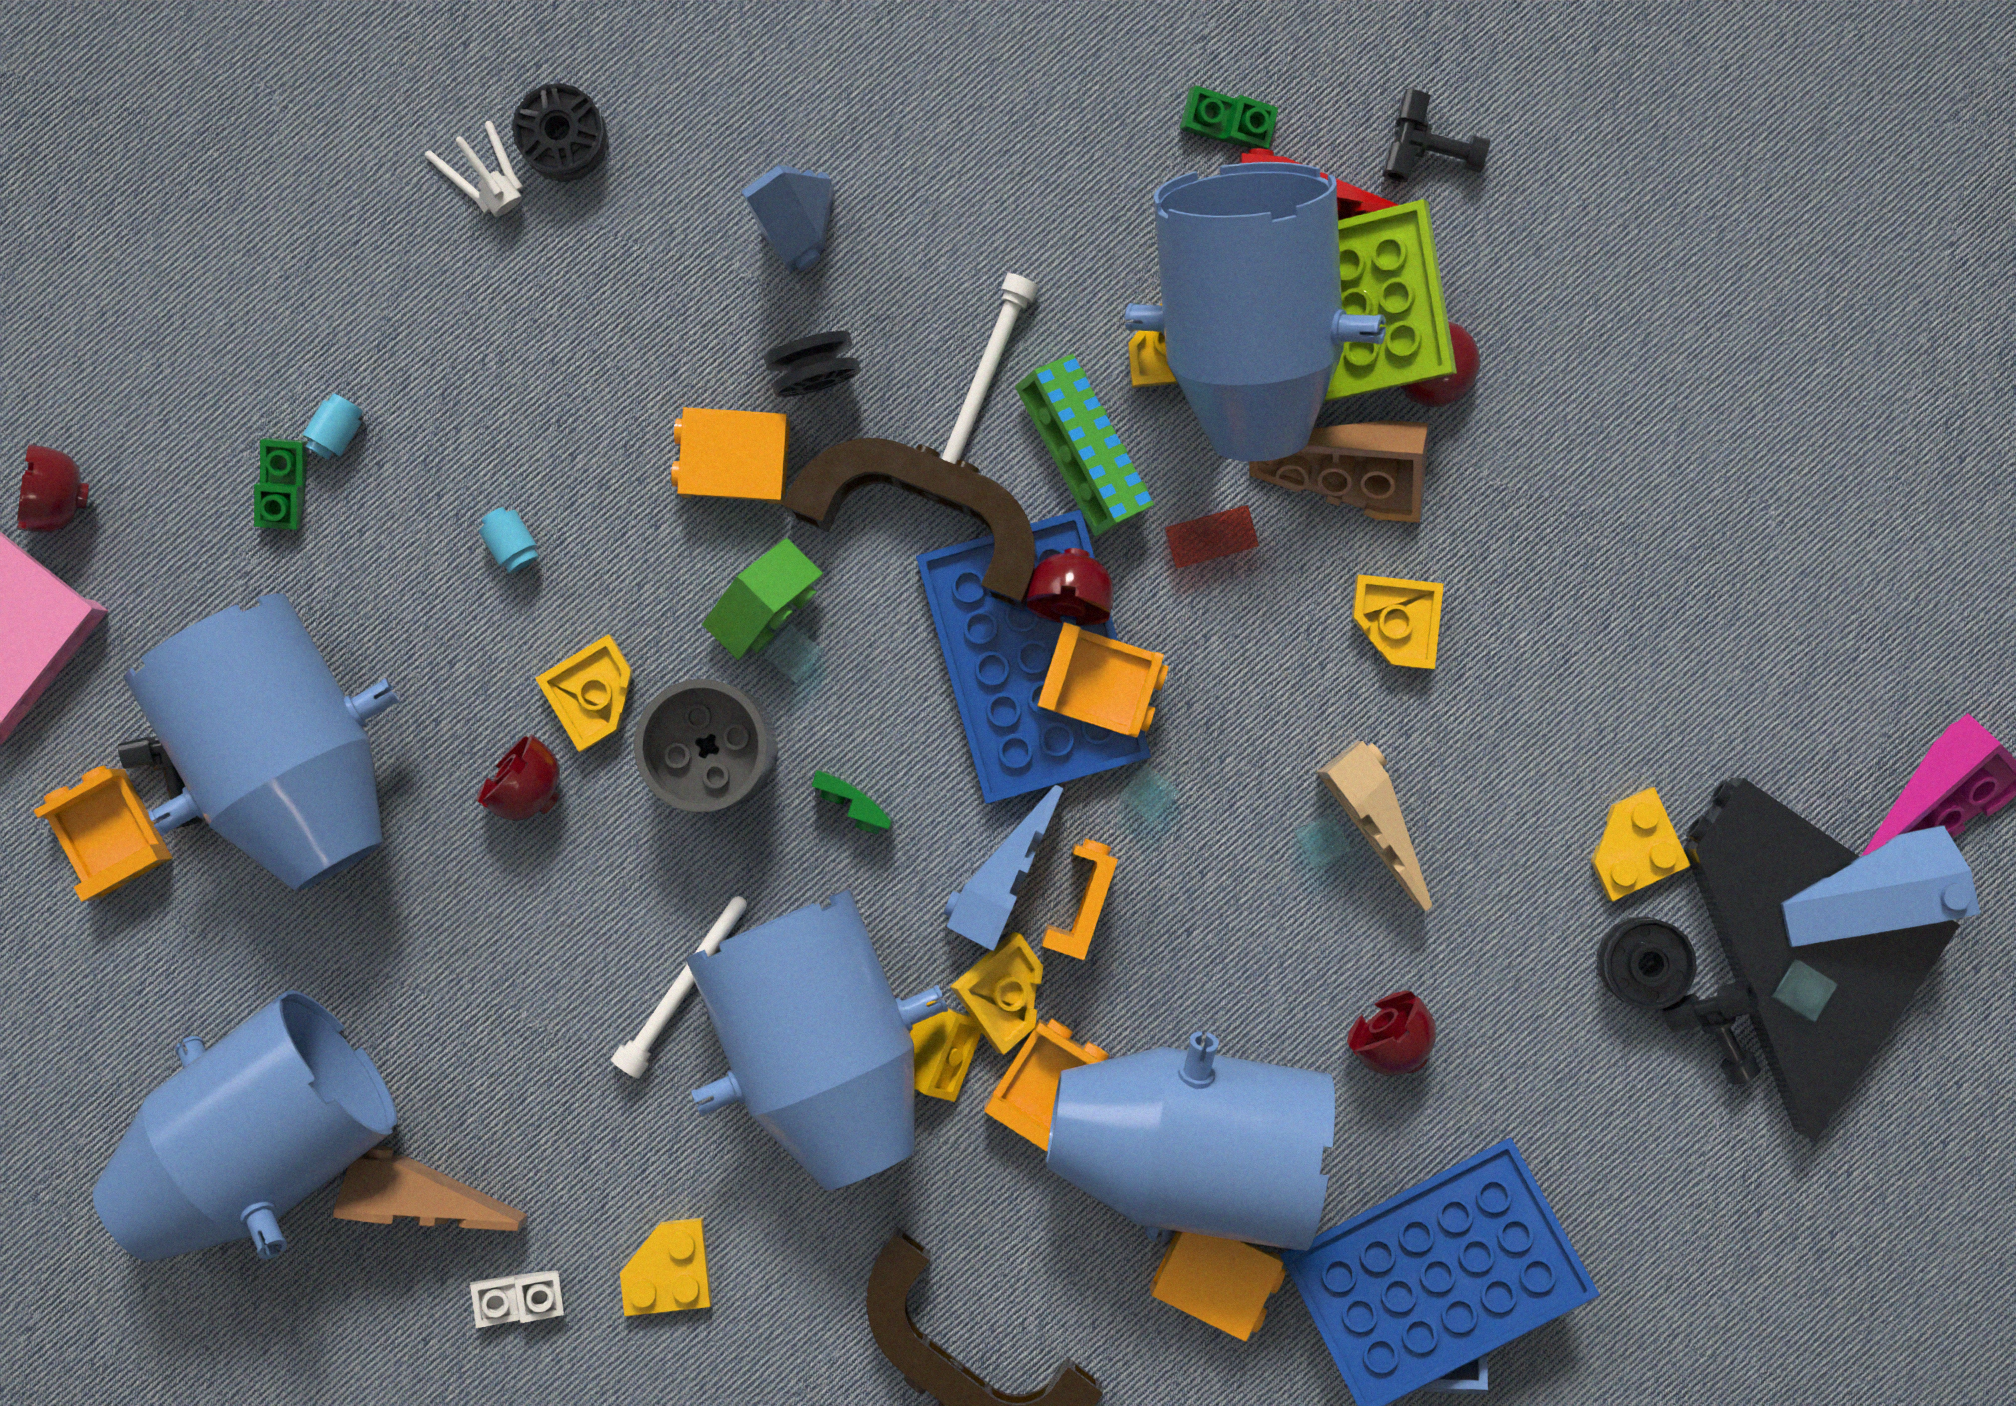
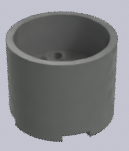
M709 679L683 681L659 693L642 713L634 738L636 764L641 777L649 789L667 804L690 812L725 810L738 806L754 797L770 778L776 763L778 750L774 726L764 706L751 694L738 687ZM715 735L717 737L715 745L720 748L719 753L709 754L705 757V748L700 745L702 739H711Z

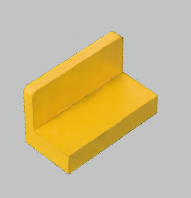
M933 1000V1001H931V1002H928V1003L926 1004V1006H928V1005H930V1004H932V1003H935V1002H937V1001ZM948 1008L947 1012L939 1013L914 1024L912 1027L913 1030H911L910 1035L914 1043V1089L928 1096L955 1102L982 1031L970 1014Z

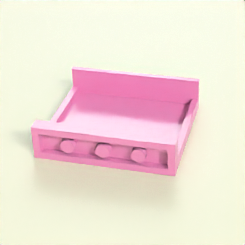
M0 532L1 745L108 612L95 600L83 598L2 532Z

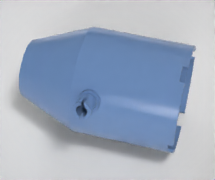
M1284 162L1220 166V175L1198 179V174L1195 171L1174 178L1160 186L1154 193L1162 305L1129 303L1125 311V320H1133V322H1127L1125 326L1128 331L1162 332L1165 336L1167 364L1217 454L1238 461H1268L1295 454L1302 450L1309 441L1343 353L1344 342L1375 343L1381 345L1386 333V327H1379L1380 324L1384 325L1386 323L1384 315L1347 314L1342 309L1336 179L1332 174L1328 175V180L1321 178L1320 168Z
M277 593L258 597L257 601L260 606L242 612L236 604L180 631L142 656L141 659L145 666L137 674L133 668L128 669L124 680L186 786L182 789L183 793L148 812L151 821L157 820L159 822L154 825L158 832L164 836L169 831L196 816L199 818L204 817L211 829L297 892L341 872L383 844L371 740L363 727L367 725V719L393 704L399 703L400 700L398 695L391 691L393 687L386 678L353 698L350 695L345 696L288 597L285 594Z
M850 889L830 896L829 899L832 905L821 909L819 903L815 905L812 903L719 943L721 952L710 957L707 956L704 949L685 958L731 1070L727 1071L728 1076L701 1088L691 1090L695 1103L710 1096L714 1097L698 1104L697 1108L701 1117L738 1100L740 1104L745 1103L749 1114L825 1190L837 1189L863 1180L899 1163L914 1153V1043L909 1031L913 1030L912 1025L948 1011L946 1002L943 999L926 1006L928 1002L943 996L938 985L901 1001L900 997L895 999Z
M288 990L207 1051L203 1039L198 1036H190L183 1039L187 1051H185L183 1044L178 1043L176 1045V1054L181 1060L183 1069L146 1096L93 1188L95 1209L107 1231L120 1246L140 1260L155 1262L252 1236L257 1248V1254L261 1259L277 1257L280 1254L275 1244L278 1245L282 1252L287 1248V1241L282 1235L277 1219L393 1133L390 1128L397 1124V1112L384 1079L363 1047L361 1046L354 1051L342 1037L339 1031L345 1026L331 1012L311 997L298 991Z
M1202 1031L1191 1035L1188 1050L1162 1046L1060 1072L1051 1119L1046 1169L1135 1224L1146 1226L1145 1234L1155 1242L1159 1229H1163L1160 1243L1169 1241L1174 1230L1292 1250L1307 1251L1311 1247L1320 1222L1329 1175L1320 1174L1323 1146L1333 1148L1335 1089L1331 1074L1215 1055L1219 1046L1218 1039L1207 1032L1204 1046L1201 1047Z

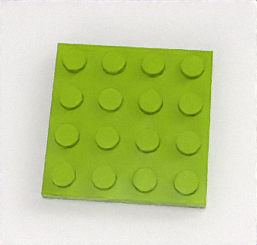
M1421 199L1339 220L1342 309L1347 314L1384 315L1386 323L1384 325L1380 324L1379 327H1386V333L1381 345L1375 343L1344 342L1343 353L1323 403L1457 374L1428 201Z

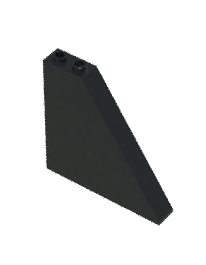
M1730 778L1729 781H1722L1712 793L1710 801L1713 802V805L1705 817L1699 816L1689 827L1686 833V837L1689 840L1683 849L1691 865L1692 872L1735 981L1739 982L1749 979L1756 991L1759 1000L1757 1010L1754 1013H1750L1749 1017L1793 1129L1799 1134L1816 1141L1960 927V924L1954 920L1790 947L1780 903L1821 879L1828 878L1851 865V862L1860 856L1745 778Z

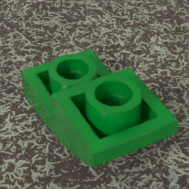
M1194 85L1189 88L1180 130L1234 145L1254 149H1269L1279 108L1243 95L1232 98Z
M275 438L260 439V482L254 484V527L299 529L305 495L308 450L305 446L308 441Z
M816 770L811 786L821 789L819 798L841 805L844 804L845 797L852 799L847 816L856 819L854 827L878 835L881 827L888 830L891 829L893 820L874 799L851 783L822 770Z

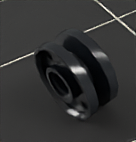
M562 83L540 86L527 94L516 108L512 123L514 143L530 167L544 178L559 182L579 180L593 172L605 157L609 141L606 122L590 96L577 87ZM564 125L570 126L569 133L564 139L552 140V134L556 128Z
M830 331L794 340L768 352L763 357L768 371H788L787 374L772 383L775 396L786 398L809 394L830 388L857 376L861 372L857 358H837L839 354L845 352L853 345L849 331Z
M1648 916L1629 917L1613 925L1602 938L1596 955L1597 971L1605 988L1618 1000L1645 1010L1664 1009L1680 1001L1691 988L1697 971L1696 952L1689 938L1675 925ZM1651 952L1654 957L1653 967L1650 971L1641 973L1638 965L1639 959L1643 954Z

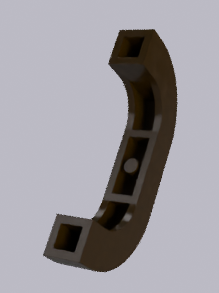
M860 438L837 444L819 454L801 471L794 481L783 504L787 513L794 519L826 532L830 531L836 515L847 497L856 490L872 484H886L897 487L980 521L991 531L995 542L992 560L981 583L984 595L1025 611L1029 585L1033 572L1038 566V554L1032 528L1023 508L1013 495L994 480L979 474V468L963 460H956L955 464L941 459V454L936 450L918 444L915 449L893 440Z
M896 1226L881 1247L871 1271L867 1288V1315L878 1346L889 1361L905 1374L903 1379L913 1390L922 1395L926 1391L940 1401L938 1406H1094L1103 1395L1102 1382L1068 1356L1045 1385L1029 1393L1011 1394L992 1386L924 1334L915 1325L909 1314L907 1293L912 1283L930 1261L931 1252Z

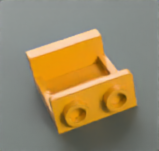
M683 407L682 419L676 418L674 427V442L681 446L680 461H673L672 487H678L677 493L682 498L700 496L763 500L768 504H784L790 435V419L788 415L782 413Z
M1064 622L1037 707L1137 738L1140 730L1145 732L1149 730L1155 712V707L1148 705L1153 689L1161 691L1169 666L1161 664L1164 654L1150 652L1082 630L1081 627Z
M105 765L97 767L81 776L82 784L69 790L68 786H65L47 794L43 798L45 804L33 810L37 818H46L80 878L81 883L74 886V889L81 902L98 900L173 858L160 833L155 828L154 822L151 821L148 811L125 769H107Z
M1085 838L1083 846L1074 843L1071 850L1075 855L1094 861L1072 930L1070 932L1046 924L1041 939L1043 947L1081 960H1085L1118 861L1116 857L1109 855L1111 851L1110 846Z
M1051 1018L1048 1024L1041 1019L1038 1020L1035 1028L1027 1037L984 1105V1112L1046 1152L1060 1072L1104 1061L1110 1056L1103 1049L1089 1041L1083 1047L1072 1040L1070 1037L1073 1031Z
M1176 1231L1149 1288L1153 1297L1246 1342L1251 1331L1257 1333L1261 1328L1267 1313V1309L1263 1308V1305L1270 1292L1276 1294L1279 1290L1286 1270L1282 1269L1284 1262L1279 1254L1273 1251L1268 1253L1248 1242Z

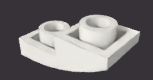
M558 1271L527 1273L470 1282L476 1328L520 1320V1323L564 1315Z

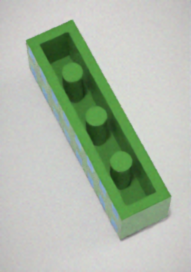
M1074 354L1033 370L1014 386L1095 537L1134 519L1154 505L1145 483L1140 479L1128 457L1127 449L1120 442L1108 419L1106 410L1100 405L1088 382L1085 371L1079 366Z

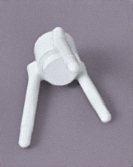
M491 121L485 123V128L505 176H502L499 171L489 173L464 138L461 136L456 138L457 145L482 179L478 183L481 192L477 191L432 151L425 153V157L436 168L476 201L484 214L491 211L495 217H499L509 212L522 200V196L518 191L523 186L512 170L499 135Z

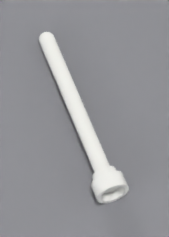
M1007 273L1001 288L1004 292L1002 300L1005 303L941 458L955 464L956 460L960 459L1021 308L1025 309L1028 302H1033L1039 286L1024 277L1012 273Z
M737 896L730 901L695 953L705 949L707 956L710 957L717 952L719 943L726 939L747 908V902L743 897ZM688 964L634 1041L629 1040L625 1046L620 1045L611 1058V1061L617 1067L639 1079L648 1067L649 1062L647 1059L651 1055L648 1052L649 1048L695 983Z

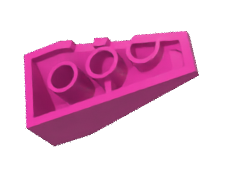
M1967 713L1958 722L1951 724L1944 731V734L1933 743L1862 855H1868L1885 845L1886 841L1898 834L1936 826H1945L1948 833L1955 837L1965 831L1963 823L1977 814L1983 812L1988 817L1997 812L2016 796L2015 758L1994 736Z

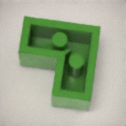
M786 537L734 579L701 625L737 660L741 659L750 650L758 654L774 638L775 635L770 630L772 628L777 630L793 614L791 608L795 606L798 610H801L814 598L817 591L813 586L823 575V572Z

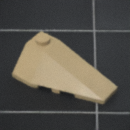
M1357 741L1316 771V773L1417 908L1427 911L1432 907V903L1390 777L1383 768L1388 763L1373 743L1366 746L1363 741Z

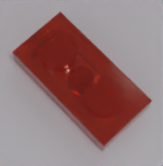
M1248 505L1164 528L1175 570L1259 547Z

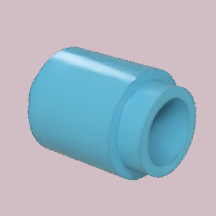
M333 393L328 401H322L302 435L309 439L305 447L327 460L330 459L332 454L341 457L362 423L358 419L363 410Z
M501 507L482 518L481 521L484 526L478 532L500 567L505 566L509 574L527 567L539 558L535 551L537 544L516 510L506 512L505 508Z

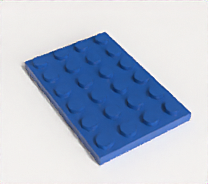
M1081 509L1030 523L1037 548L1038 565L1041 561L1052 555L1064 553V550L1068 548L1085 550L1090 554V558L1095 559ZM993 534L916 556L985 804L1151 758L1146 736L1142 730H1140L1137 738H1133L1037 707L1064 622L1081 627L1082 630L1118 641L1111 614L1108 621L1097 625H1076L1077 617L1065 615L1060 616L1062 623L1037 616L1029 611L1027 606L1025 611L985 596L981 583L994 554L995 542Z
M1511 1137L1316 1236L1307 1251L1290 1249L1280 1254L1357 1406H1387L1600 1296Z

